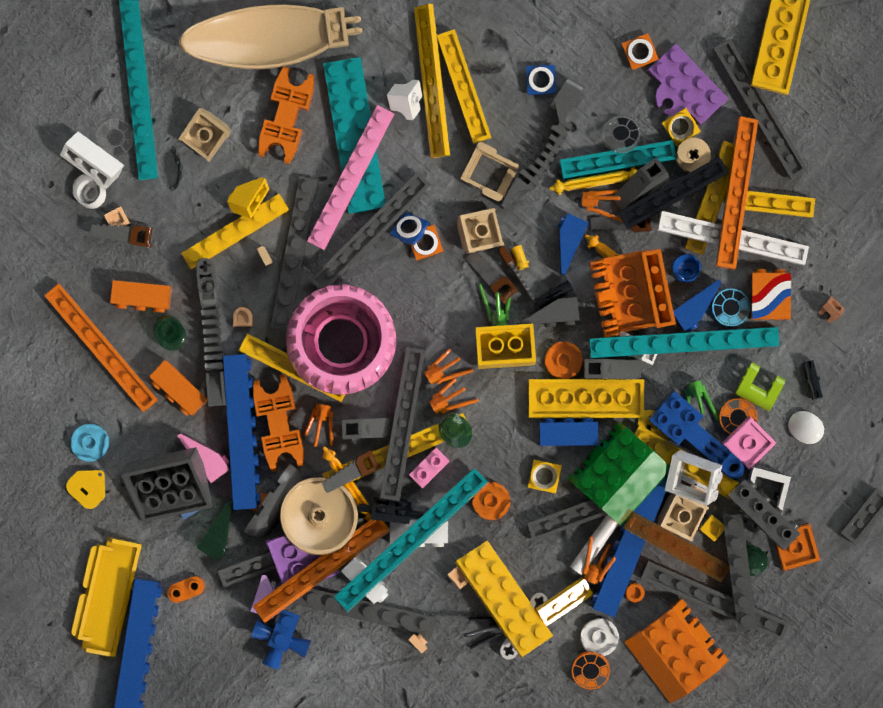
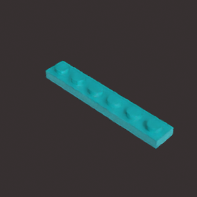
M671 140L561 159L560 166L563 179L643 166L656 157L660 162L676 160L674 142Z

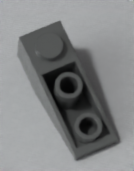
M657 157L640 168L613 195L620 196V200L614 201L621 210L642 200L670 181L666 169Z
M577 297L557 299L523 320L521 324H533L534 329L540 324H545V328L556 327V323L564 322V326L575 325V321H579Z
M584 359L583 379H641V360Z
M394 418L342 420V439L391 437Z

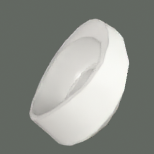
M86 174L77 177L73 184V195L84 207L90 209L98 208L105 201V188Z
M798 411L789 420V430L800 442L814 444L823 437V423L814 414L807 411Z

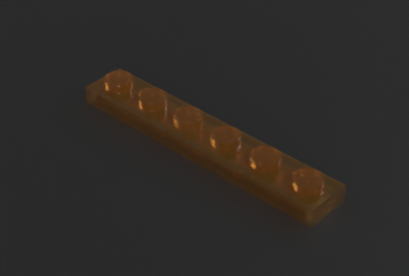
M632 511L623 527L721 583L730 569L729 564Z

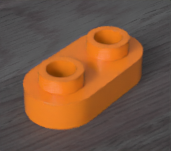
M198 576L187 578L171 585L168 588L167 596L174 603L185 601L201 594L205 589V583ZM192 583L198 584V588L196 590L192 589ZM174 590L180 591L179 597L174 596Z

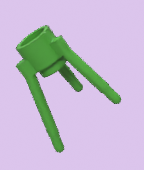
M479 284L478 287L488 315V322H491L492 326L507 325L511 297L507 300L504 313V310L500 308L499 292H496V311H492V315L482 284Z
M701 381L688 383L687 389L684 390L686 401L690 404V395L692 399L697 398L700 413L704 414L701 397L704 395L715 420L719 422V417L706 392L705 385L702 386Z

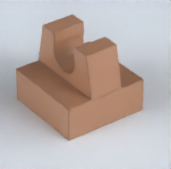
M831 296L818 313L822 315L824 312H828L830 317L827 321L831 323L843 314L845 308Z

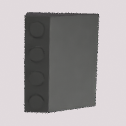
M197 447L129 462L121 473L143 523L208 509L213 506L204 463Z

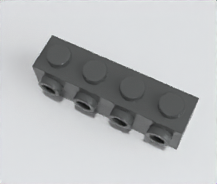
M742 479L726 496L781 550H785L800 535L797 531L799 527L792 520L788 522L783 517L785 513L776 506L774 508L769 503L771 500L764 493L760 495L755 490L757 486L750 479L747 481Z

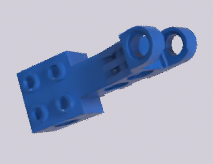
M674 390L666 396L647 418L677 445L686 439L711 462L722 465L721 471L728 477L738 479L743 476L745 468L740 459L698 424L704 416ZM732 464H738V469L735 472L729 471Z

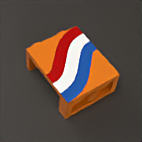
M755 269V273L750 274V278H752V311L750 312V320H790L791 273H786L784 269H776L774 273H767V269Z

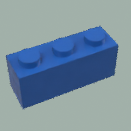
M574 418L562 419L563 422H555V419H543V423H539V446L598 445V422H593V418H582V422H574Z

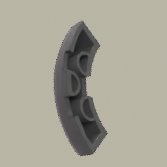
M289 464L245 528V533L253 537L262 538L268 536L280 520V510L284 498L296 484L303 481L300 472L294 466Z

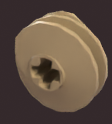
M698 138L684 140L676 151V163L680 169L688 173L705 165L711 158L708 145ZM694 151L697 153V159L694 158L692 160L689 158L691 156L689 152L692 153Z

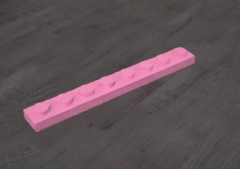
M377 105L307 242L325 251L395 115L394 113Z

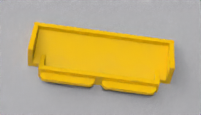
M107 536L105 545L97 544V546L91 547L82 582L86 592L79 596L71 628V634L75 638L83 640L81 649L85 652L110 657L116 656L141 544Z

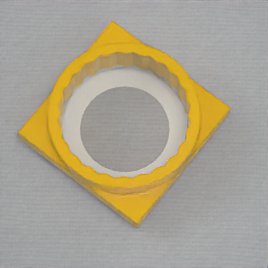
M686 107L662 122L676 147L684 140L692 138L701 132ZM678 118L685 119L689 125L688 131L683 135H677L672 130V124Z
M533 459L528 488L556 494L562 465ZM541 468L550 469L553 473L551 483L547 485L538 483L536 480L537 471Z

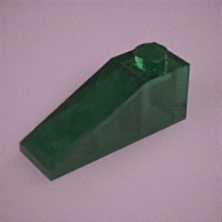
M231 499L228 500L197 546L199 550L214 560H218L219 557L223 559L229 550L226 546L229 542L233 500Z

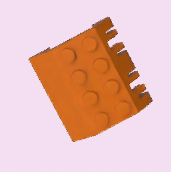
M661 248L629 252L589 262L590 271L600 269L591 273L592 278L604 275L605 279L604 282L593 285L594 289L604 288L595 292L598 308L608 307L599 310V315L612 313L613 319L601 322L602 327L611 326L602 329L604 338L618 336L621 331L628 332L654 326L660 328L676 324Z
M683 598L670 606L671 609L643 630L637 631L624 641L670 704L689 694L729 661L724 653L718 656L722 652L720 648H716L711 654L707 650L715 641L713 638L706 641L711 635L701 622L695 625L699 621L697 617L690 619L688 623L684 618L692 610L688 607L682 611L687 606Z

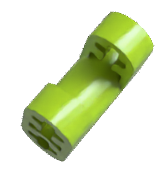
M751 362L735 394L769 412L786 379L777 375L768 391H765L752 384L760 366Z

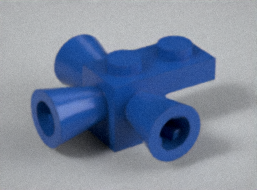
M283 609L280 612L274 630L259 620L256 621L250 638L269 641L268 646H271L262 664L280 670L283 651L287 652L288 648L305 658L311 640L293 637L300 615Z

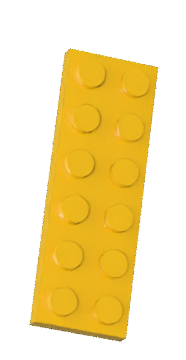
M770 0L750 86L783 95L789 94L810 0Z
M529 379V418H644V379Z
M488 540L455 562L520 658L553 637Z

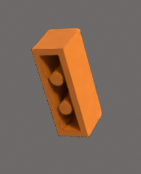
M113 280L110 303L115 304V308L119 309L134 306V310L146 311V308H153V312L165 313V310H170L172 287Z
M164 360L149 376L152 379L150 383L158 390L162 388L166 392L165 397L172 403L176 401L180 405L179 410L186 416L188 414L194 416L208 401V398L167 360Z

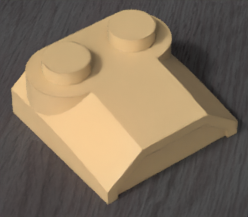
M199 108L179 137V140L210 162L232 130L214 114Z
M495 208L458 216L457 227L462 247L466 254L504 245Z
M671 493L658 516V525L692 542L709 507Z

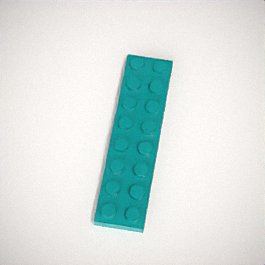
M361 57L323 63L341 172L344 171L371 118ZM377 150L347 206L349 214L381 209L386 204Z

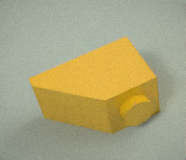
M261 177L236 186L227 201L231 211L251 219L269 191L266 179Z

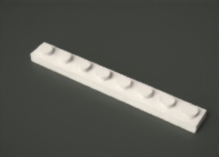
M661 211L657 231L719 245L722 225ZM743 230L741 232L740 251L802 266L806 263L809 246Z

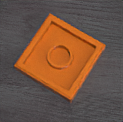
M810 523L798 526L797 531L800 535L785 550H781L775 544L782 571L820 561Z

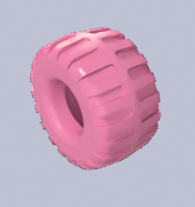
M348 284L329 285L311 293L294 310L286 332L287 353L298 375L312 387L331 394L356 393L376 383L388 370L396 349L395 326L385 306L376 296L365 289ZM329 310V311H331V312H333V313H332V315H328V313H327L326 311ZM332 321H350L359 328L363 335V349L359 356L350 363H333L326 359L319 350V334Z

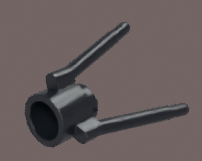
M469 617V621L492 622L489 623V628L465 633L464 637L487 632L493 634L470 645V649H473L490 640L502 637L504 633L493 617Z

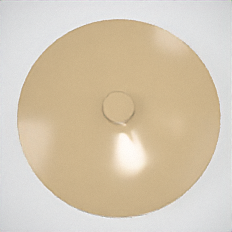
M323 477L309 478L296 484L287 493L280 510L281 527L286 538L297 549L312 555L330 554L341 549L354 534L358 521L357 506L350 492L344 486L329 493L325 492L321 482H325L326 478Z

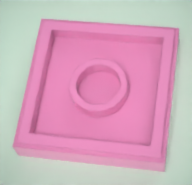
M750 416L722 442L749 470L776 444Z

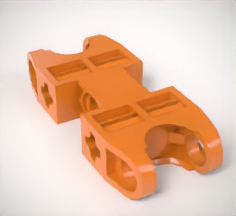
M284 66L275 81L271 95V101L279 103L274 122L264 120L259 138L258 155L264 157L270 147L280 145L284 148V163L289 165L298 149L302 130L294 128L299 109L309 111L314 91V75L309 73L307 80H304L301 85L293 86L289 82V68Z
M285 374L280 375L281 383H279L278 390L273 394L267 393L261 387L259 379L254 380L253 399L257 417L267 415L270 436L261 437L264 454L272 472L278 471L276 463H278L279 456L284 452L290 453L296 459L298 467L303 466L304 447L300 430L290 431L287 411L294 410L296 407L293 392ZM290 401V402H287V403H282V404H278V405H277V403H280V402ZM273 404V406L259 408L260 406ZM298 438V440L284 442L285 440ZM280 442L279 444L267 446L270 443Z

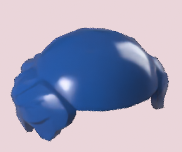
M690 253L679 255L671 265L673 278L682 282L694 281L701 271L700 261Z

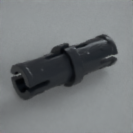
M566 280L555 288H549L548 292L535 298V301L539 308L542 309L544 306L573 291V288L569 281ZM559 290H562L561 292H559V293H557L556 295L550 297L549 299H546L547 297H549V296H551L552 294L558 292Z
M814 360L803 362L802 365L806 375L805 383H808L811 400L822 398L823 395L819 383L820 376H817Z

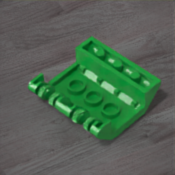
M618 422L613 427L616 432L612 430L609 432L612 439L609 442L602 439L601 443L603 446L598 444L588 455L591 460L588 461L586 458L583 460L584 465L587 467L584 470L577 467L575 471L578 474L572 473L567 479L621 526L669 473L670 466L627 427Z

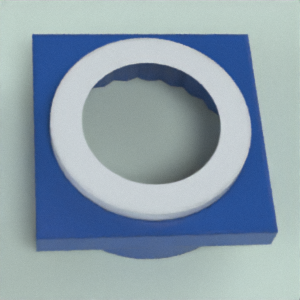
M555 65L526 66L527 95L556 94ZM538 71H545L550 77L549 84L544 88H539L533 83V76Z
M405 212L390 232V235L398 238L403 243L415 245L423 237L429 221ZM417 222V228L414 232L407 234L401 231V227L405 223Z

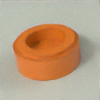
M631 583L625 590V596L631 602H639L644 597V589L638 583Z

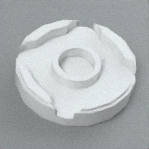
M595 618L589 620L583 626L580 640L586 651H595V653L606 656L615 650L619 634L611 621L605 618Z

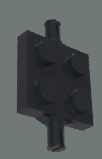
M374 497L371 505L359 503L358 512H368L371 515V520L409 524L412 518L419 519L424 515V512L413 511L411 508L412 502H408L405 499H400V502Z

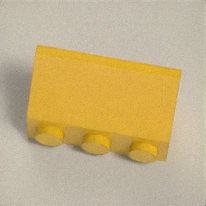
M533 324L476 327L478 369L536 365Z

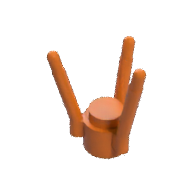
M618 190L583 192L582 207H587V211L623 222L616 215L594 208V206H598L599 200H620V196H600L615 194Z
M447 349L436 361L427 366L428 370L424 371L431 384L437 383L439 385L444 381L471 373L474 369L471 368L442 377L444 376L442 371L460 361V358L457 357L441 368L436 366L451 352V349Z
M453 378L438 393L432 395L433 399L429 400L436 414L439 412L444 414L447 411L476 403L479 400L473 399L448 406V400L465 391V387L447 397L442 395L456 382V378Z
M316 404L315 409H312V414L303 436L307 437L314 418L318 420L314 447L318 444L322 421H327V418L330 446L334 445L333 412L330 411L331 406Z
M590 536L585 567L582 573L585 574V580L598 584L599 581H602L616 558L612 557L602 570L601 565L611 544H607L598 564H592L589 567L593 545V536Z

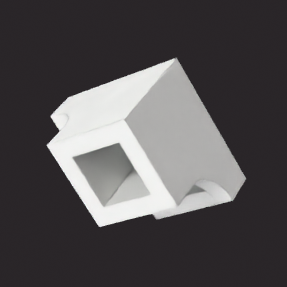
M411 80L406 84H394L387 94L390 110L402 113L406 120H414L421 110L419 101L422 98V91L419 80Z

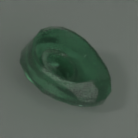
M164 315L154 323V336L160 346L169 351H175L184 345L186 331L176 317Z
M448 414L440 421L439 434L449 446L462 448L469 444L472 439V429L465 418L458 414Z
M747 546L750 576H756L766 569L768 558L766 553L759 547Z

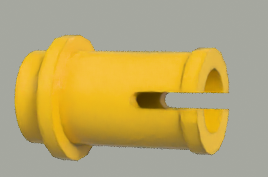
M522 245L511 248L510 250L516 263L515 267L518 271L528 268L529 261L526 260Z

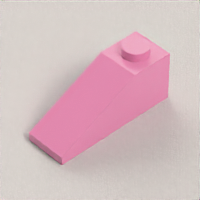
M184 434L178 435L186 449L197 447L204 463L206 477L211 483L231 470L229 467L230 460L226 455L222 456L220 453Z

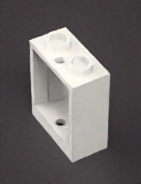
M680 450L672 456L665 491L707 506L718 497L719 491L717 486L723 476L721 472L722 465ZM685 463L711 472L707 493L681 484Z
M752 467L748 479L755 483L756 476L783 483L777 507L783 510L791 477Z
M356 556L341 572L352 581L367 566ZM381 581L366 597L373 604L377 601L381 603L388 596L387 591L389 588Z

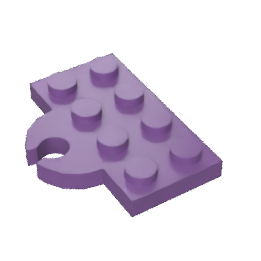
M677 44L648 69V72L661 84L656 90L655 95L657 108L662 106V102L665 99L672 101V108L666 109L663 113L666 116H673L686 107L692 118L699 125H702L729 99Z

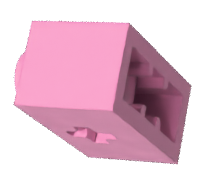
M436 447L409 475L424 488L450 461Z

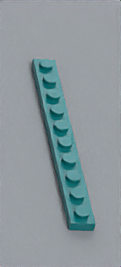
M119 0L139 181L159 179L139 0Z
M778 327L593 338L588 339L589 357L599 358L779 346Z
M474 468L335 595L334 600L348 613L484 488L488 481Z

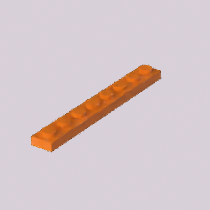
M740 116L737 121L715 267L736 269L758 120Z
M60 283L44 295L143 412L147 411L158 401V398Z
M368 521L354 532L350 540L341 549L320 556L253 605V608L264 623H266L390 532V529L384 521Z

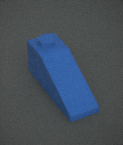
M569 213L566 217L562 216L558 227L561 228L559 231L560 275L562 276L566 274L589 223Z
M717 280L673 310L675 321L683 332L685 330L691 332L699 326L697 322L702 319L721 284L720 280Z

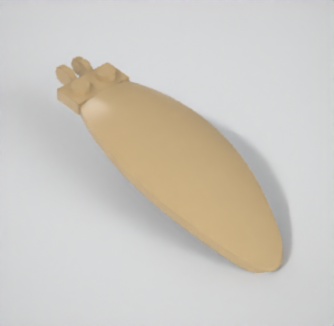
M296 5L248 7L227 12L191 26L180 37L179 46L185 53L194 58L221 66L240 69L278 68L302 62L329 48L349 46L348 35L361 34L362 28L347 29L346 24L358 23L361 21V17L345 18L344 7L327 9L325 11Z

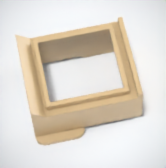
M479 142L460 179L462 182L482 191L484 195L496 201H503L519 169V165L498 155L495 148ZM481 155L509 168L497 192L470 179Z

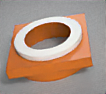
M649 33L622 43L632 70L659 60ZM637 43H644L649 48V54L643 60L636 59L632 54V48Z
M435 224L428 226L424 233L431 235L434 239V245L430 250L423 251L419 249L417 242L415 245L411 244L416 261L444 252Z

